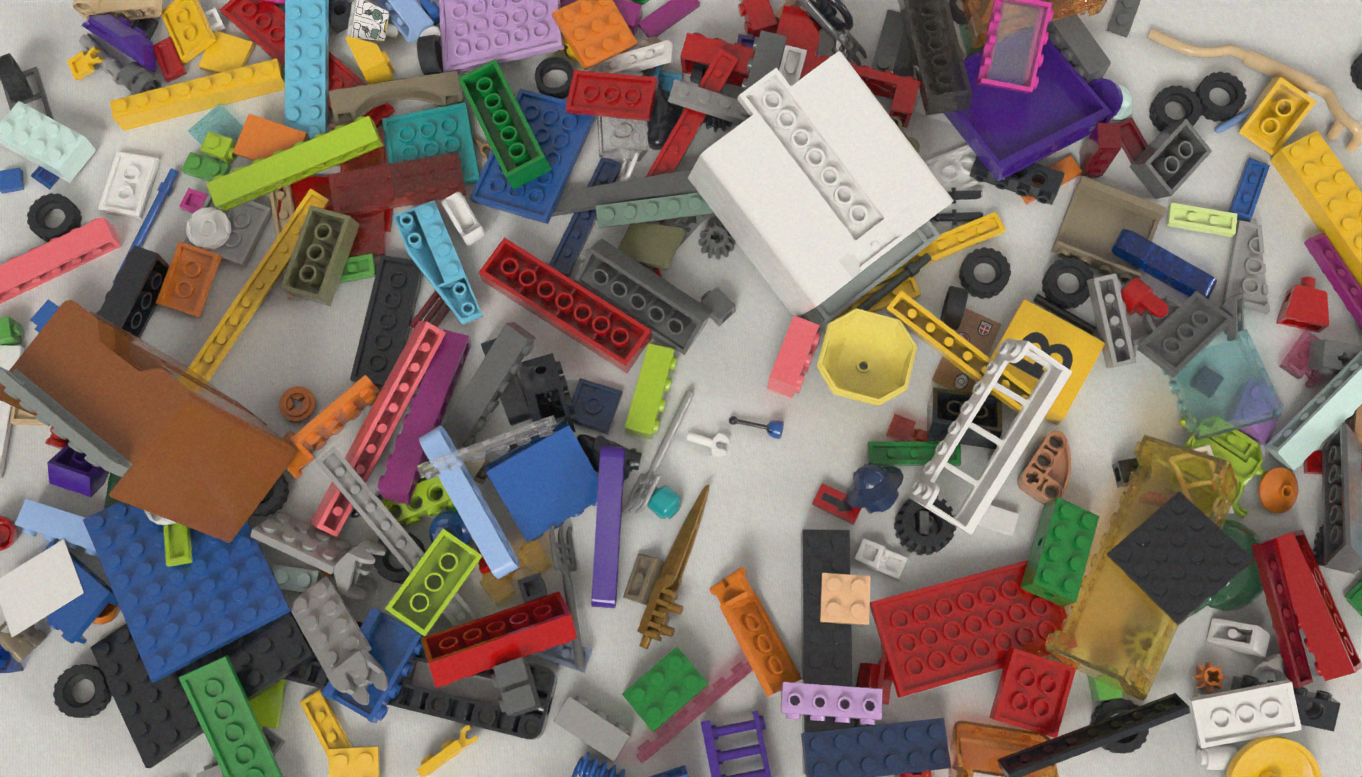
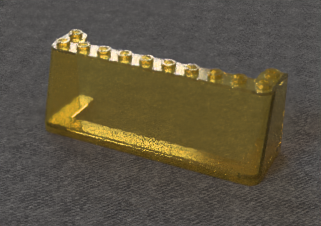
M1144 435L1142 441H1138L1135 446L1134 455H1137L1138 468L1131 473L1127 492L1124 491L1119 501L1120 507L1111 516L1110 529L1108 533H1104L1102 536L1099 553L1095 554L1091 560L1092 568L1089 574L1085 575L1082 580V590L1077 598V602L1071 604V614L1069 618H1065L1061 631L1051 632L1046 639V650L1055 660L1141 701L1147 698L1178 626L1107 556V553L1179 491L1221 529L1238 489L1230 461Z

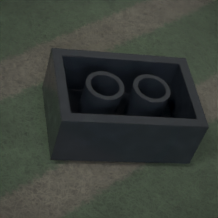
M933 387L927 408L928 440L943 441L945 439L949 426L958 418L962 405L970 399L973 393ZM988 395L972 423L999 439L1003 432L1002 402L995 396ZM970 428L966 430L958 443L990 449L997 448L995 443Z

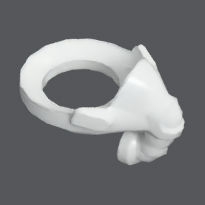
M1277 653L1266 658L1267 661L1259 664L1251 675L1257 678L1261 671L1269 669L1276 673V681L1288 680L1282 656Z

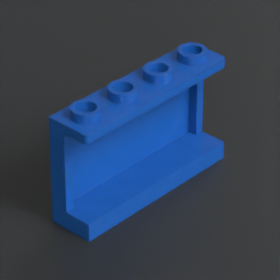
M50 542V543L48 544V546H47L43 551H45V550H47L48 548L52 547V546L55 545L56 543ZM69 551L84 593L46 616L49 619L47 624L56 630L60 629L63 632L61 636L66 641L72 644L75 641L85 644L87 639L82 634L108 603L117 606L118 602L112 588Z
M372 607L360 629L372 648L369 653L382 666L388 677L387 690H379L374 684H370L367 687L370 695L368 705H362L356 702L350 694L338 691L332 686L330 681L321 694L367 718L371 723H377L378 720L382 721L389 709L387 705L391 698L394 699L401 689L399 684L403 677H407L414 666L412 661L415 656L420 655L424 650L421 638L426 636Z

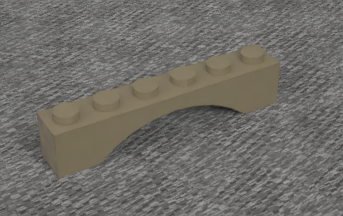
M446 71L439 74L422 75L408 79L402 78L395 81L328 91L335 125L354 122L356 118L365 115L372 109L398 100H419L433 103L440 107L463 103L462 89L458 81L457 71Z

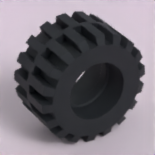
M937 496L933 505L954 517L955 515L951 513L953 511L952 507H947L945 505L947 501L944 499L940 501ZM910 498L905 501L895 516L894 529L897 531L895 533L896 538H900L902 547L905 545L908 547L907 551L911 553L915 551L917 552L916 555L926 554L927 556L932 555L934 552L937 553L954 537L953 533L956 530V526ZM919 511H929V515L937 523V533L934 536L924 537L915 531L912 518Z

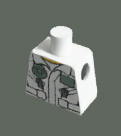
M365 0L352 1L347 36L381 44L385 41L386 36L396 38L398 29L395 25L388 23V11Z

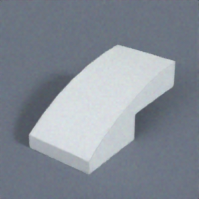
M863 538L855 556V560L898 581H900L908 563L907 557L887 550L885 546Z

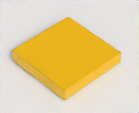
M215 31L216 41L206 48L198 65L201 70L214 74L244 67L254 50L255 44L245 39Z

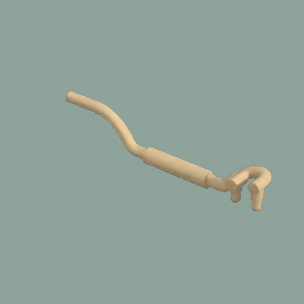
M1154 28L1150 31L1147 38L1184 55L1198 58L1231 55L1244 61V65L1272 78L1282 77L1305 93L1310 91L1325 99L1329 110L1335 117L1334 124L1326 135L1327 138L1336 140L1345 127L1353 134L1345 149L1350 153H1355L1361 145V124L1345 112L1332 89L1316 82V78L1252 49L1247 51L1232 44L1216 47H1198L1184 43Z

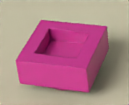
M188 188L179 207L193 214L202 208L208 195Z

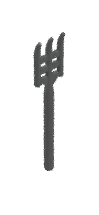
M797 0L823 30L833 38L834 47L831 49L833 54L837 53L839 48L842 47V54L844 56L846 53L848 54L846 59L850 62L853 59L861 67V62L855 53L858 50L864 58H867L864 48L850 32L844 29L842 34H838L809 0Z
M551 525L549 540L554 570L559 569L563 574L565 601L571 613L577 639L572 640L575 666L577 670L581 671L585 668L573 584L570 576L571 571L577 570L571 536L572 527H568L566 544L563 538V526L559 527L558 543H556L555 525Z

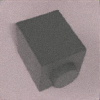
M718 287L713 291H707L701 298V304L713 311L710 318L719 327L735 313L736 305Z

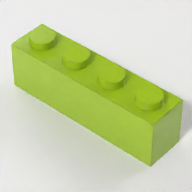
M648 343L625 424V432L627 434L651 440L654 433L658 434L661 423L658 420L659 412H664L666 399H663L665 391L669 392L672 378H669L671 370L675 371L678 358L675 357L674 349Z

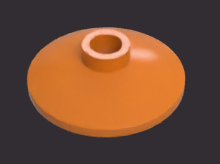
M1275 467L1268 470L1262 476L1258 487L1259 500L1262 506L1267 511L1276 514L1290 510L1295 504L1299 492L1298 481L1295 475L1283 467Z

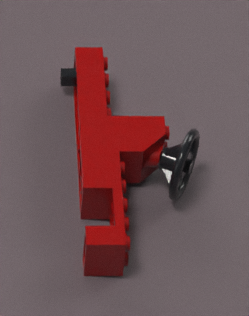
M809 0L836 31L842 33L844 29L850 31L853 28V17L840 0H816V2ZM784 5L776 34L787 36L786 45L807 50L800 79H802L830 58L826 55L817 56L820 41L819 31L823 28L807 11L795 5ZM837 10L841 13L845 23L836 17ZM687 33L680 55L682 73L690 74V82L699 84L718 50L721 48L739 59L726 84L742 87L744 78L748 79L750 71H747L749 59L754 58L755 51L741 43L731 44L721 38L711 39L700 33ZM848 61L873 95L893 99L889 116H897L902 121V127L907 128L921 81L916 80L912 76H897L891 71H877L866 65L856 66Z

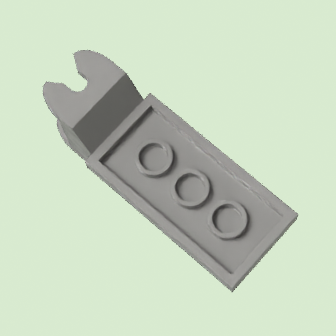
M278 512L252 529V538L329 574L334 573L338 592L345 596L364 600L367 594L358 587L373 591L377 589V583L367 576L370 574V564L375 563L373 554L385 555L386 549L383 545L372 539L367 538L355 547L345 540L333 537L325 531H320L306 522H301L281 512Z
M328 576L322 578L288 604L326 676L335 689L342 693L350 694L356 702L362 705L369 704L370 695L367 687L370 684H374L379 690H387L388 677L384 669L369 653L372 649Z

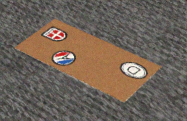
M965 308L960 327L954 331L988 356L1001 324ZM943 356L931 380L951 390L971 392L976 383Z

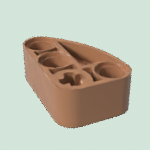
M1052 431L1041 441L1017 479L1018 487L1041 504H1045L1057 497L1061 498L1070 479L1071 454L1068 440L1063 432ZM1049 439H1055L1059 447H1053ZM1037 458H1044L1047 462V465H1040L1037 461ZM1029 476L1033 478L1031 484L1027 482V477ZM1046 488H1049L1054 492V498H1050L1046 495Z

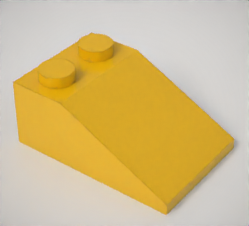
M1273 77L1259 95L1237 133L1274 157L1317 101L1282 77Z

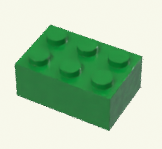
M676 647L624 691L622 695L654 733L705 689L708 683L682 651Z

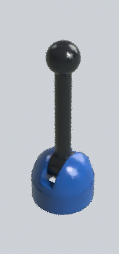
M735 416L729 418L731 425L741 424L766 429L770 437L781 439L784 426L783 421L773 420L764 425L740 420Z

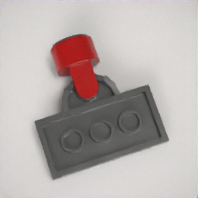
M1138 277L1130 279L1120 291L1126 306V312L1129 315L1137 313L1142 316L1144 327L1150 334L1138 345L1137 350L1173 378L1228 327L1234 319L1198 291L1192 294L1183 304L1169 296L1160 299L1152 293L1153 289Z

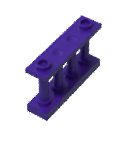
M758 711L752 712L753 720L719 727L711 725L710 720L701 722L711 777H771L762 730H766L764 716H759ZM756 729L759 744L726 751L716 750L714 740L719 739V736ZM761 754L764 769L726 776V774L721 775L719 765L723 764V761Z

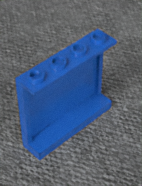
M566 420L484 466L487 475L527 542L541 538L544 532L551 528V525H555L554 529L559 528L568 518L577 517L587 507L597 505L599 478Z

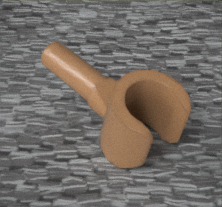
M472 134L473 141L480 148L481 156L487 158L483 151L485 149L492 150L489 143L481 142Z

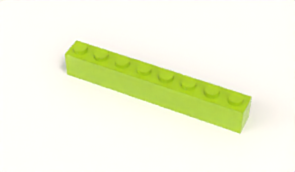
M361 116L356 118L353 123L335 127L329 133H320L315 135L312 140L298 142L288 150L276 151L271 157L257 159L253 161V164L246 167H237L230 174L218 175L206 184L215 207L225 212L384 145L373 120L369 116Z

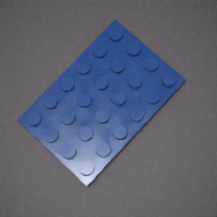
M520 89L516 99L552 170L513 190L491 150L479 176L480 179H478L469 199L473 203L549 224L596 116L567 113L565 110L566 100Z

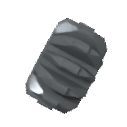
M715 221L713 228L706 225V231L700 232L701 239L698 240V244L702 246L701 252H708L709 259L716 255V259L720 260L721 254L728 257V251L734 250L733 243L736 242L723 224L721 227H718ZM715 239H719L720 243H715Z

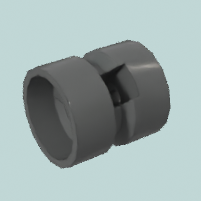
M138 62L128 63L119 74V82L134 94L158 89L162 86L161 81Z

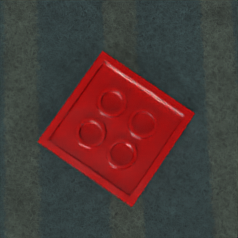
M1009 647L989 718L1056 738L1076 667Z

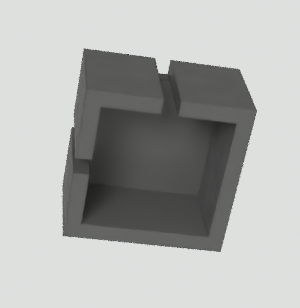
M521 657L493 667L495 673L491 675L495 688L501 690L502 697L498 698L502 712H506L508 716L515 717L542 708L528 660Z

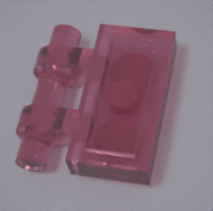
M1306 330L1301 334L1279 367L1298 380L1304 374L1307 375L1308 380L1305 386L1313 389L1316 384L1322 381L1324 375H1319L1316 370L1308 369L1310 342L1321 339Z

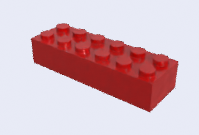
M1298 530L1273 538L1276 543L1292 606L1296 613L1299 629H1303L1306 636L1304 643L1307 650L1314 654L1316 659L1314 666L1318 675L1323 676L1324 680L1328 681L1356 673L1362 668V662L1304 531Z
M558 591L423 637L421 641L435 687L437 688L442 685H449L465 677H472L479 672L494 669V666L534 653L543 652L559 644H566L571 640L577 639L571 613Z

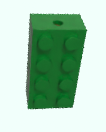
M1059 497L1045 503L1020 588L1061 607L1077 602L1099 516Z

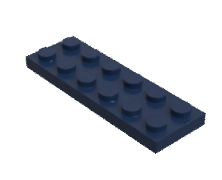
M944 718L801 733L806 777H881L951 768Z

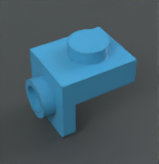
M662 65L656 67V71L651 72L650 77H657L658 85H662L663 90L667 91V95L670 96L674 79L682 81L683 74L663 71Z

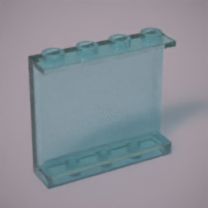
M1247 329L1239 331L1235 340L1203 349L1174 378L1162 369L1164 375H1168L1171 380L1169 381L1171 393L1173 395L1176 394L1178 397L1177 406L1180 414L1184 413L1186 416V429L1189 434L1193 433L1196 441L1281 418L1283 406Z

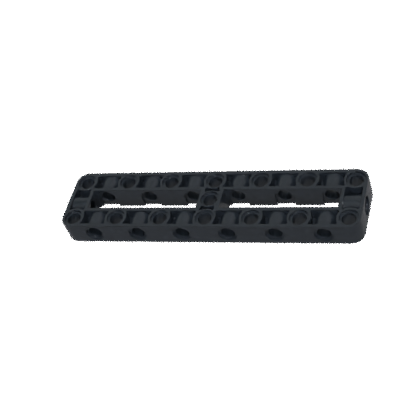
M356 621L360 628L363 622ZM423 650L412 661L414 666L407 677L404 676L400 682L401 689L398 697L390 700L388 703L390 706L524 739L536 740L543 735L557 685V676L553 670L547 667L529 663L542 708L512 717L508 716L506 712H502L499 706L411 685L417 662L428 663L425 651ZM312 660L304 664L307 666V673L304 677L299 676L300 668L283 678L322 689L329 682L320 662ZM493 669L479 672L476 675L492 680L491 674H493ZM543 673H548L550 676V682L546 686H541L538 682L539 676ZM442 698L445 706L438 712L434 707V703L437 699ZM488 709L491 712V718L488 722L483 723L480 719V714L483 710ZM534 720L538 725V729L534 734L530 735L526 731V725L529 721Z

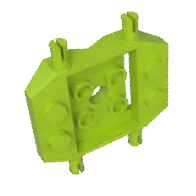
M1216 415L1200 423H1194L1183 416L1178 424L1188 429L1190 435L1178 453L1210 445L1215 460H1218L1221 464L1219 472L1234 513L1242 519L1245 518L1249 511L1237 504L1238 499L1254 474L1262 478L1267 472L1261 467L1263 459L1260 444ZM1159 451L1154 460L1164 465L1167 469L1165 490L1175 495L1179 491L1181 492L1173 466L1170 458ZM1206 452L1177 458L1186 485L1198 481L1183 472L1184 468L1202 481L1215 478ZM1217 482L1208 484L1221 493ZM1200 486L1188 489L1192 503L1204 514L1227 509L1223 498L1207 487Z

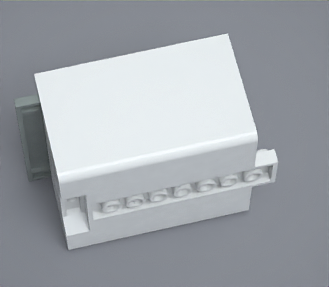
M841 51L835 53L792 86L788 84L779 70L775 68L741 93L737 100L750 117L702 152L688 177L792 316L799 317L803 315L807 321L818 324V330L941 235L930 222V219L954 201Z

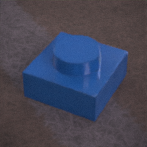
M419 0L423 10L434 22L433 25L439 24L440 9L435 2L431 3L430 0Z

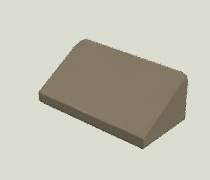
M638 553L623 598L647 606L664 562L658 558Z

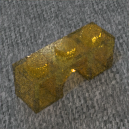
M537 539L533 542L530 540L520 547L521 551L516 554L520 563L519 568L500 579H497L492 572L482 576L483 580L479 583L496 606L500 607L517 594L512 585V576L516 571L527 569L533 575L539 572L542 575L553 567L552 559Z

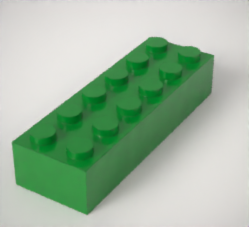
M496 59L458 78L503 174L513 190L552 170Z

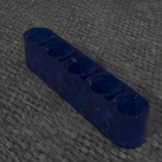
M1128 229L1121 230L1111 249L1115 256L1188 297L1198 291L1209 300L1216 286L1217 280L1215 277L1134 231Z

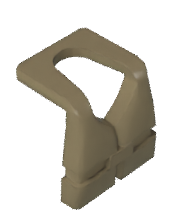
M6 621L0 626V644L6 651L12 654L11 656L17 662H22L33 649H36L47 638V635L40 629L34 628L35 625L28 627L14 637H11L10 633L1 632L7 626Z

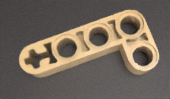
M73 0L72 6L86 20L89 17L110 14L116 19L121 16L127 21L160 16L163 0Z

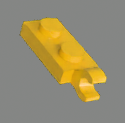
M467 725L463 727L460 732V738L456 741L450 739L440 747L442 751L437 755L430 754L421 760L422 766L416 769L421 777L429 776L466 749L468 745L476 743L479 739L477 735L472 739H468L466 736L467 731L472 726Z

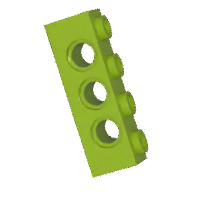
M438 475L417 484L409 505L385 498L380 500L401 526L417 524L421 521L420 518L427 515L429 517L435 516L442 512V508L447 506L455 507ZM442 489L443 496L438 500L437 492ZM421 498L422 505L417 509L416 503ZM401 507V515L397 518L396 511Z

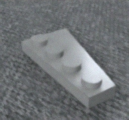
M1241 220L1236 223V234L1234 235L1222 304L1231 296L1243 293L1244 309L1268 314L1270 312V305L1267 304L1268 285L1265 284L1266 264L1263 263L1264 243L1262 225Z

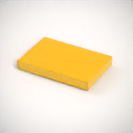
M174 0L162 10L161 17L172 38L181 62L188 64L216 41L199 0Z

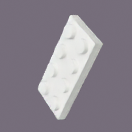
M1290 680L1189 698L1198 744L1201 748L1302 730L1293 685Z

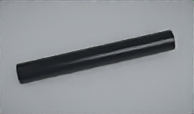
M1039 294L1033 300L1035 303L1091 335L1097 328Z

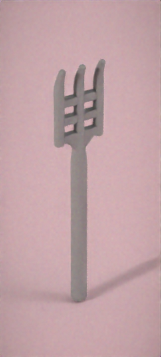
M692 390L685 392L649 471L645 474H640L626 505L622 508V512L632 505L634 499L636 500L629 509V513L637 509L642 499L643 502L636 513L639 514L648 505L660 479V476L656 475V471L660 467L694 396Z

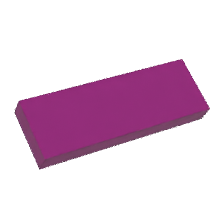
M670 0L640 21L638 27L648 38L658 37L700 7V2L698 0Z

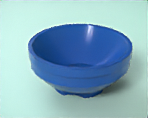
M443 512L436 516L430 525L429 537L432 543L442 529H450L453 536L466 545L470 542L471 534L458 512Z

